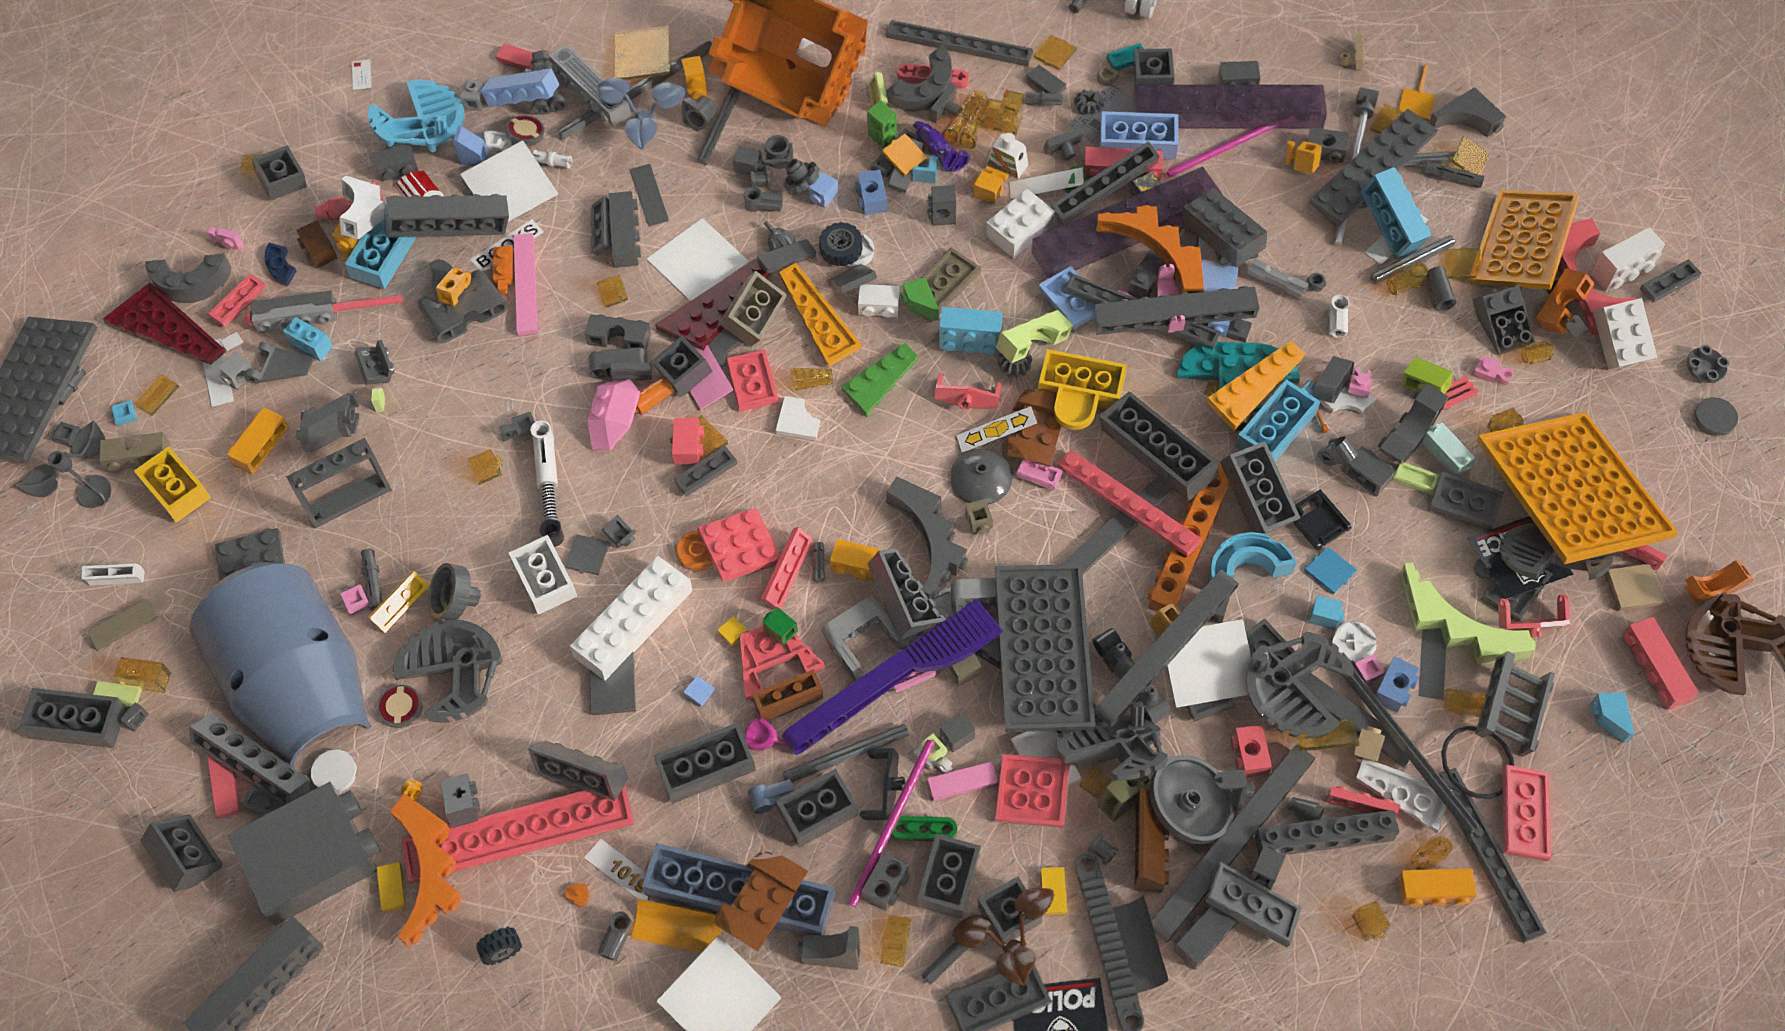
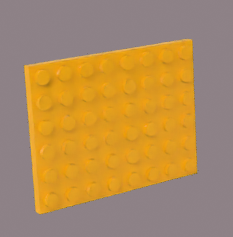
M1586 412L1478 435L1477 443L1564 564L1676 538L1678 534L1676 528Z

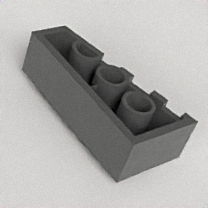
M897 548L881 550L875 554L869 561L868 566L899 639L926 635L931 629H935L937 625L946 621L944 615H939L935 609L936 604L932 598L928 599L922 589L924 587L920 581L915 580L911 575V568Z

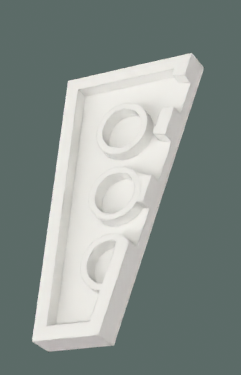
M1363 758L1355 781L1380 797L1400 804V810L1438 833L1446 805L1427 781Z

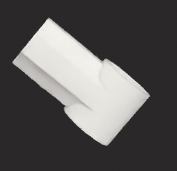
M1344 295L1334 296L1328 309L1329 335H1332L1333 338H1341L1348 334L1349 300Z

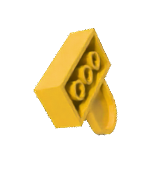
M1047 349L1038 389H1046L1057 393L1054 416L1061 426L1070 430H1081L1093 422L1097 408L1108 409L1121 398L1127 364Z

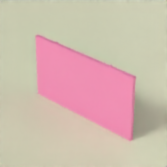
M708 345L704 351L693 346L705 358L713 371L690 390L700 410L733 391L732 386Z

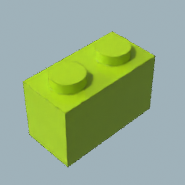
M1415 357L1403 372L1402 386L1416 392L1419 388L1423 389L1427 383L1445 394L1451 387L1453 371Z

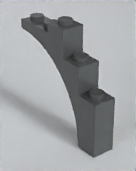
M896 476L887 490L886 503L901 511L921 532L930 556V572L922 590L928 599H936L940 593L942 582L946 583L950 574L957 576L960 569H965L968 563V558H966L967 549L952 542L955 536V532H953L954 523L939 516L942 511L941 496Z

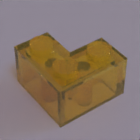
M1005 90L1002 101L987 98L981 112L980 127L1005 134L1017 135L1023 118L1024 94Z

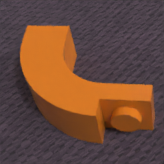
M1735 560L1711 575L1705 577L1690 576L1685 579L1688 585L1684 588L1696 605H1702L1706 601L1720 596L1723 592H1726V594L1736 592L1754 581V578L1742 562Z

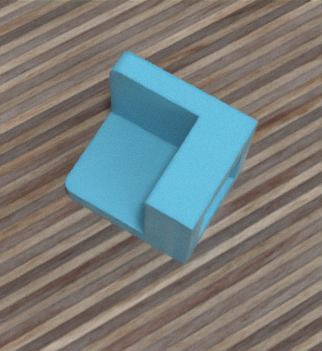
M930 156L929 165L920 164L918 167L914 166L913 181L935 184L938 172V156Z

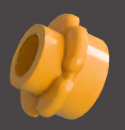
M414 779L407 780L401 787V793H405L415 800L422 793V784Z

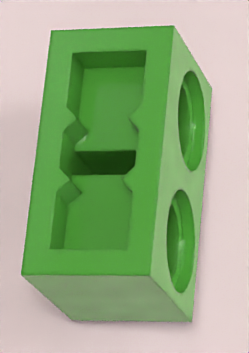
M879 101L867 110L868 136L884 148L897 138V113L882 101Z

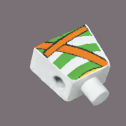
M1011 133L1001 134L991 148L987 163L1018 179L1028 167L1026 146L1015 140V136Z

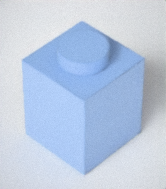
M822 172L816 182L808 187L809 199L813 203L825 208L838 194V181Z

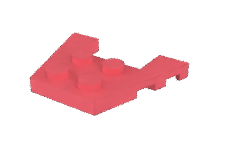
M763 626L740 635L746 701L753 699V693L763 690L757 676L758 673L793 658H799L805 672L813 669L817 672L825 668L824 662L818 659L813 654V651L808 646H805L796 634L784 646L767 634Z

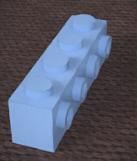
M544 69L489 78L480 91L488 106H502L508 103L517 104L521 101L531 102L535 99H549L553 96L559 83L552 69Z

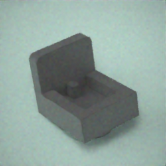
M619 515L601 529L617 548L622 545L627 547L635 540L633 535L637 532L635 529L631 530Z

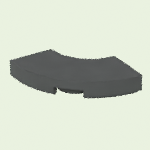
M727 329L721 331L708 345L720 367L726 366L725 360L728 353L734 348L741 346L740 339Z

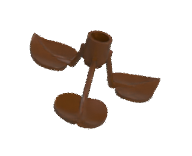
M1032 888L1018 896L1015 908L1021 913L1019 916L1020 941L1013 939L1005 946L989 930L991 921L984 915H972L963 919L952 931V936L960 946L965 948H975L985 941L986 935L990 936L1004 952L996 961L998 972L1007 980L1025 986L1028 975L1034 967L1036 956L1032 949L1025 947L1027 943L1025 941L1024 918L1036 920L1043 916L1053 902L1054 891L1049 888Z

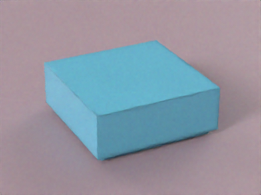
M132 400L111 406L114 422L117 426L137 420Z

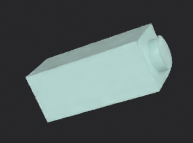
M1443 422L1431 426L1422 441L1424 446L1452 475L1460 476L1468 471L1476 459Z

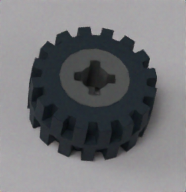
M506 927L505 929L499 928L497 931L494 930L492 933L486 934L484 938L479 939V942L476 943V948L483 964L495 965L497 962L501 963L503 960H508L511 956L516 955V952L521 950L522 944L514 927Z

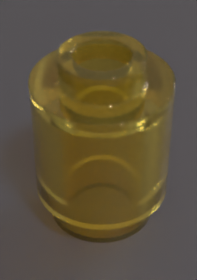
M1548 341L1528 344L1521 349V357L1525 364L1549 361L1554 355L1553 345L1549 344Z

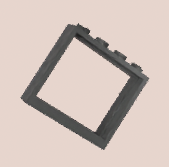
M365 438L286 476L315 528L392 490ZM369 459L376 474L312 506L309 504L302 491ZM381 483H383V484L385 485V486H383V487H381V488H379V487L377 486V485H379V484H381ZM320 514L322 518L315 520V516Z

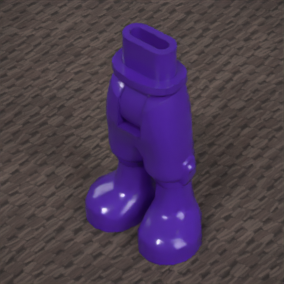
M916 121L913 124L918 137L928 147L931 154L938 156V160L945 170L951 169L953 172H956L968 164L970 155L966 151L957 152L955 149L950 148L943 135L935 128H932L930 124Z

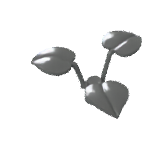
M92 421L80 431L72 443V452L74 454L62 453L60 451L52 452L48 457L50 465L42 464L33 469L27 478L19 484V487L32 496L46 497L54 493L58 488L56 480L59 477L58 471L61 473L70 472L85 484L79 489L77 494L80 504L87 508L105 505L112 493L111 484L108 479L96 474L87 482L72 470L73 465L70 459L84 458L85 455L94 457L100 453V440L106 439L98 424Z

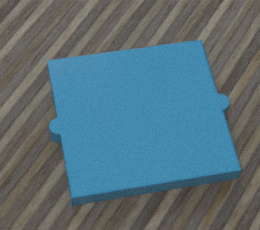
M1327 547L1319 556L1314 557V561L1305 568V571L1334 594L1343 584L1346 585L1348 583V579L1357 569L1331 548Z

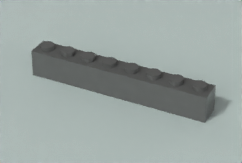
M1242 286L1238 289L1222 288L1218 291L1209 292L1204 290L1192 294L1161 295L1156 298L1142 297L1138 300L1123 299L1110 303L1104 301L1095 304L1093 316L1097 335L1166 328L1172 317L1176 316L1178 319L1180 315L1185 317V325L1256 318L1260 307L1255 287Z

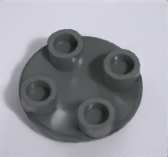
M1702 345L1700 348L1692 350L1687 357V367L1690 373L1700 381L1716 383L1721 381L1727 374L1729 360L1713 350L1709 345Z

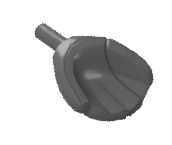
M768 221L764 222V225L771 232L768 237V246L771 251L796 242V237L791 232L782 228L774 229Z

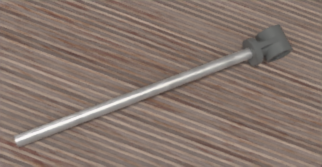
M1359 88L1355 103V115L1359 118L1351 160L1361 151L1366 121L1374 115L1379 95L1377 90ZM1347 219L1337 226L1335 246L1342 245Z

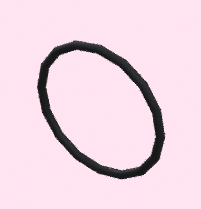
M1465 726L1454 730L1445 739L1441 751L1443 768L1450 781L1460 791L1474 798L1492 799L1502 795L1503 788L1492 794H1477L1464 788L1454 779L1447 766L1446 751L1448 744L1456 734L1467 730L1476 731L1477 726ZM1491 733L1489 736L1493 737L1505 750L1510 765L1515 766L1514 758L1506 743L1495 733Z

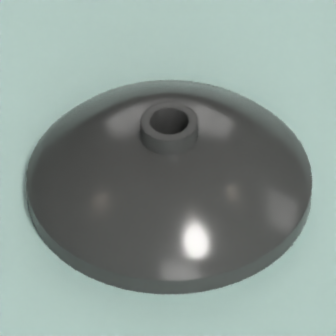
M974 449L965 452L956 459L950 472V482L954 492L968 503L986 499L988 505L995 503L1008 493L1012 485L1013 475L1008 461L999 453L988 449Z

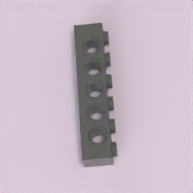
M210 713L190 726V742L282 805H286L309 793L310 779L304 773H300L291 767L289 763L282 761L271 751H267L258 745L256 741L249 739L238 729H234L225 723L223 719Z
M1391 810L1260 827L1257 829L1254 838L1258 856L1263 846L1267 848L1274 847L1281 851V854L1290 855L1394 841L1399 834V828L1395 812Z

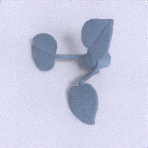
M608 78L600 82L596 87L600 99L607 104H617L622 101L623 97L627 100L634 112L635 118L630 119L626 123L625 131L632 143L640 149H643L657 133V124L652 120L655 117L656 105L658 104L661 109H670L683 99L686 92L683 87L672 83L659 84L652 91V97L655 101L653 102L651 112L641 110L638 113L626 94L630 90V86L625 80L621 78Z

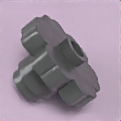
M797 158L790 160L785 166L788 177L785 179L784 187L790 194L795 192L799 194L807 190L809 185L814 184L820 176L818 174L820 168L813 161L808 164L807 162L799 161Z

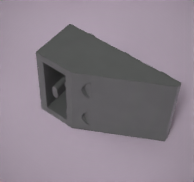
M1519 286L1472 299L1478 320L1498 355L1536 344Z

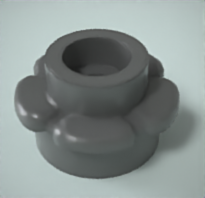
M1313 273L1306 280L1309 283L1308 288L1316 292L1321 291L1326 286L1325 278L1320 273Z

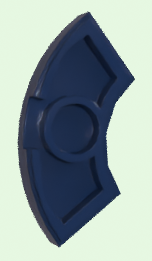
M269 242L265 250L267 269L277 282L289 286L297 271L295 267L287 263L286 256L288 250L284 246Z

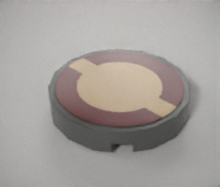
M520 115L513 117L507 122V137L516 144L524 141L528 146L537 144L544 136L543 123L533 116Z
M396 685L387 689L381 695L377 704L378 714L383 722L394 728L411 725L421 715L423 708L422 699L418 692L407 685Z

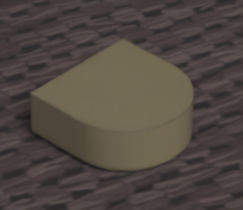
M1103 65L1098 71L1097 80L1102 85H1112L1118 79L1120 72Z

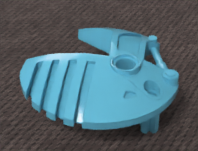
M421 79L406 82L418 115L417 117L394 119L375 104L369 107L368 120L371 130L387 146H392L395 143L427 146L430 152L436 151L437 146L452 138L453 134L456 133L457 127L463 125L465 116L461 99L457 97L454 91H450V88L445 85L439 86L438 82Z

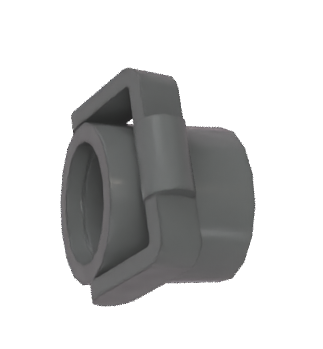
M700 96L696 101L687 97L682 101V120L695 131L706 128L718 112L715 102L706 96Z
M782 135L771 136L765 144H762V161L764 165H769L775 169H782L793 159V143L789 144V140Z

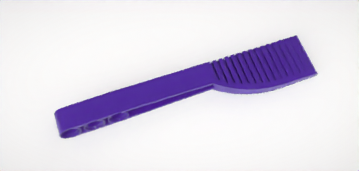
M976 599L949 619L937 625L935 629H931L925 636L923 635L920 639L918 638L915 643L912 642L905 650L902 649L794 723L783 732L782 738L795 755L801 754L913 672L935 671L957 664L999 636L1003 630L978 599Z

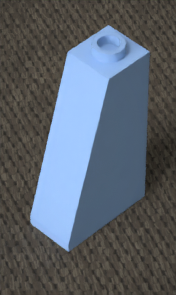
M1202 261L1204 290L1210 292L1218 291L1222 288L1235 289L1239 267ZM1229 321L1204 323L1205 326L1221 332L1220 336L1226 337Z

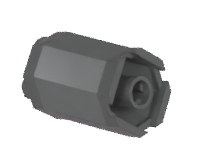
M346 393L319 409L310 408L302 410L301 425L297 428L296 438L301 441L302 449L305 452L314 453L340 437H351V434L356 433L359 413H355V407L359 408V401L355 393Z

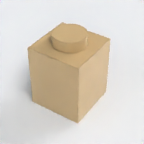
M1368 726L1367 730L1361 729L1354 755L1378 762L1385 736L1381 735L1382 730Z

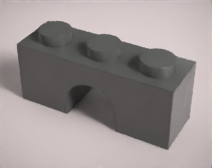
M590 314L584 334L587 345L607 348L608 342L612 337L623 336L626 349L643 348L647 350L651 331L649 323L642 320L634 321L622 317L614 318L603 314Z

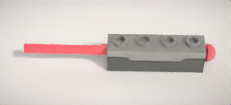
M329 290L252 301V311L247 312L244 319L248 325L255 326L258 332H268L270 330L285 329L295 317L309 325L337 321L336 314L342 310L402 303L403 297L402 295L337 303L332 291Z

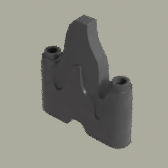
M440 259L429 263L433 272L432 287L437 299L436 286L453 268L449 263ZM475 270L471 273L470 284L459 295L458 303L455 307L442 302L435 303L428 297H422L418 300V308L439 343L449 342L466 333L469 323L473 321L485 323L503 314L508 308L505 299L489 277L481 270Z

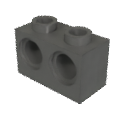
M883 852L861 891L862 899L887 911L890 905L894 906L899 896L897 893L900 886L904 887L910 877L908 865ZM890 869H895L899 872L894 877H890L886 873ZM878 889H885L888 892L883 897L875 894Z

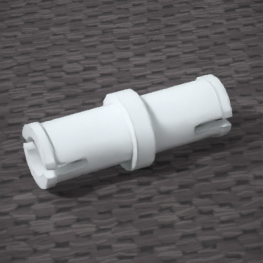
M534 150L533 152L536 155L534 158L537 162L548 164L550 167L556 165L570 168L572 165L568 163L572 162L571 156L559 155L553 151L548 153Z

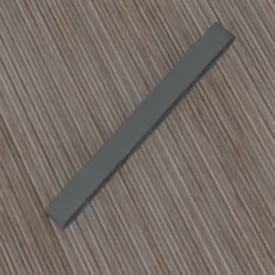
M1298 744L1292 748L1226 829V833L1217 840L1152 920L1154 931L1159 937L1168 942L1207 895L1216 866L1220 862L1227 866L1233 863L1254 837L1257 829L1262 827L1308 770L1316 757Z

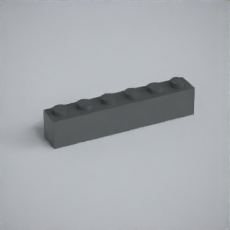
M1149 141L1051 204V208L1055 210V218L1060 226L1065 225L1157 165L1160 156Z

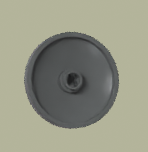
M1180 755L1168 759L1165 767H1161L1153 773L1149 794L1156 816L1170 833L1189 843L1206 844L1217 840L1226 833V829L1234 818V800L1230 789L1222 790L1215 786L1216 782H1222L1221 779L1214 780L1215 775L1219 772L1209 763L1197 757Z

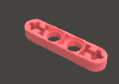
M901 64L897 68V78L905 83L918 84L927 80L931 75L932 69L930 66ZM952 69V84L957 86V89L967 87L969 74L965 70ZM927 73L928 76L923 78L920 77L919 74Z

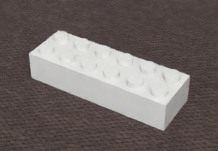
M657 556L570 645L573 657L606 681L632 652L634 653L692 592L690 579Z

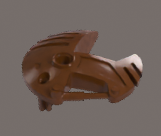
M1723 592L1720 596L1703 603L1691 616L1685 633V640L1691 642L1686 644L1687 651L1693 653L1689 656L1692 663L1700 665L1695 667L1701 675L1709 677L1707 681L1718 689L1729 694H1746L1743 649L1771 652L1785 672V617L1783 615L1775 617L1741 601L1738 595ZM1741 609L1752 614L1755 613L1773 622L1744 618L1741 616Z

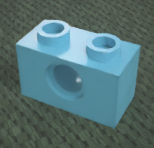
M297 317L283 330L291 346L313 356L319 361L333 348L326 333Z

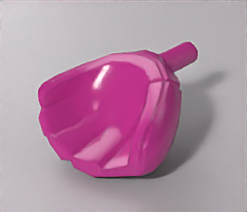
M762 717L754 719L747 727L745 739L750 750H765L773 746L774 742L786 747L788 746L783 739L777 737L774 727Z

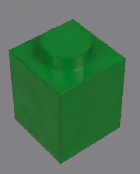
M778 607L773 612H768L763 619L764 631L782 646L798 632L797 622Z

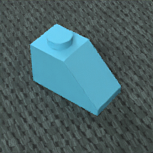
M1625 692L1598 693L1590 705L1591 713L1595 715L1596 723L1622 742H1628L1634 735V729Z

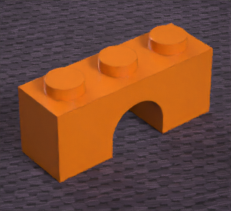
M1568 268L1565 269L1536 317V320L1543 329L1564 335L1567 330L1565 321L1567 319L1573 320L1571 313L1565 307L1566 304L1574 299L1585 300L1594 286V282L1587 273Z

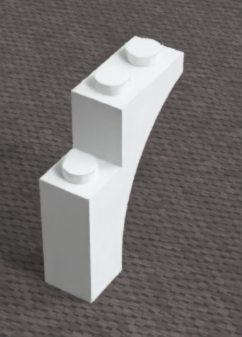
M345 176L342 178L343 197L352 203V206L340 216L341 234L358 240L384 219V202L380 201V186Z

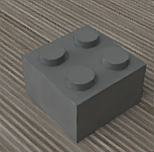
M1172 48L1134 49L1133 77L1135 93L1172 92L1175 78Z
M288 145L252 158L254 171L271 201L307 187L304 172Z
M683 335L651 361L658 372L668 379L681 397L713 372L705 358Z
M1019 876L978 898V909L982 915L990 919L992 932L1004 945L1020 936L1019 916L1021 913L1016 910L1015 902L1018 896L1027 889ZM1043 916L1036 920H1030L1025 917V933L1040 925Z

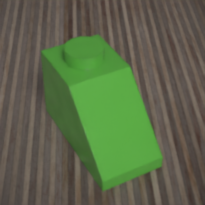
M926 278L904 283L903 292L900 295L903 304H907L909 311L934 321L939 320V308Z

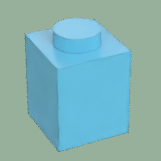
M1317 595L1309 623L1335 630L1337 623H1342L1345 613L1344 610H1341L1343 602Z

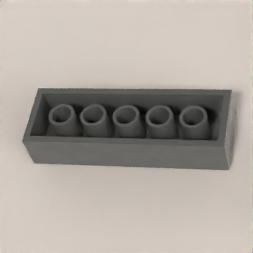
M455 194L451 196L432 195L424 197L419 195L411 197L394 195L386 197L384 211L386 237L505 235L509 219L507 195L500 194L481 196L479 194L461 196Z
M1130 391L1099 416L1103 432L1186 500H1191L1219 476L1217 460Z
M291 916L183 1024L190 1031L245 1030L250 1023L249 1021L256 1014L263 1012L268 1005L267 1003L274 996L281 994L285 989V985L292 978L299 976L303 971V967L309 961L316 959L324 946L296 918Z

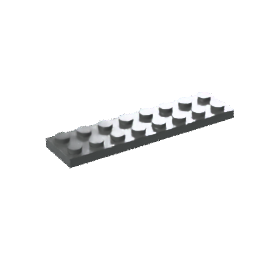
M1407 108L1312 196L1309 203L1337 225H1340L1365 202L1360 191L1375 174L1393 167L1398 171L1437 134L1438 130Z

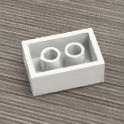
M1026 189L986 222V237L1014 259L1054 225L1055 210Z
M1649 227L1603 251L1591 276L1605 292L1612 288L1617 289L1627 280L1632 281L1639 274L1651 271L1655 267L1656 260L1662 255L1661 251L1665 243Z
M1642 298L1593 311L1608 370L1657 358Z
M548 535L509 552L512 563L538 615L578 597L573 583Z

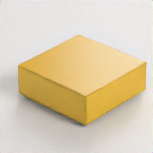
M734 616L717 629L718 633L731 647L740 641L741 634L748 632Z

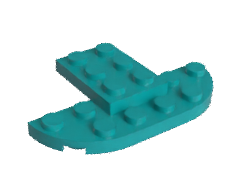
M1217 342L1213 350L1197 345L1189 350L1181 359L1177 371V379L1218 380L1220 390L1279 348L1262 343ZM1297 366L1281 382L1287 379L1291 383H1299L1300 374ZM1260 403L1252 412H1258L1262 408V404Z

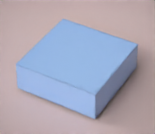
M696 676L683 693L702 707L715 689L709 683Z

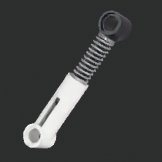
M540 420L531 426L537 488L540 490L543 519L540 532L542 537L548 535L553 546L557 547L564 541V534L557 510L556 488L558 487L554 435L550 424ZM543 448H545L546 459H544Z

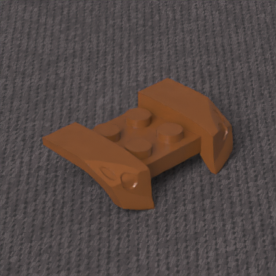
M1027 389L1021 394L1012 410L1019 411L1031 406L1037 424L1017 431L1015 437L1008 436L1005 442L1002 443L1004 457L1022 459L1051 467L1061 425L1054 416L1056 392L1046 389Z
M767 849L758 852L745 865L747 868L754 870L731 907L725 903L719 906L714 921L716 926L757 952L774 929L808 873L806 869L783 855Z

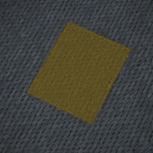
M669 26L614 33L615 78L630 80L671 74Z

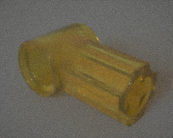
M1417 262L1412 264L1409 270L1388 279L1389 291L1392 295L1397 296L1411 288L1422 287L1428 273L1427 266Z

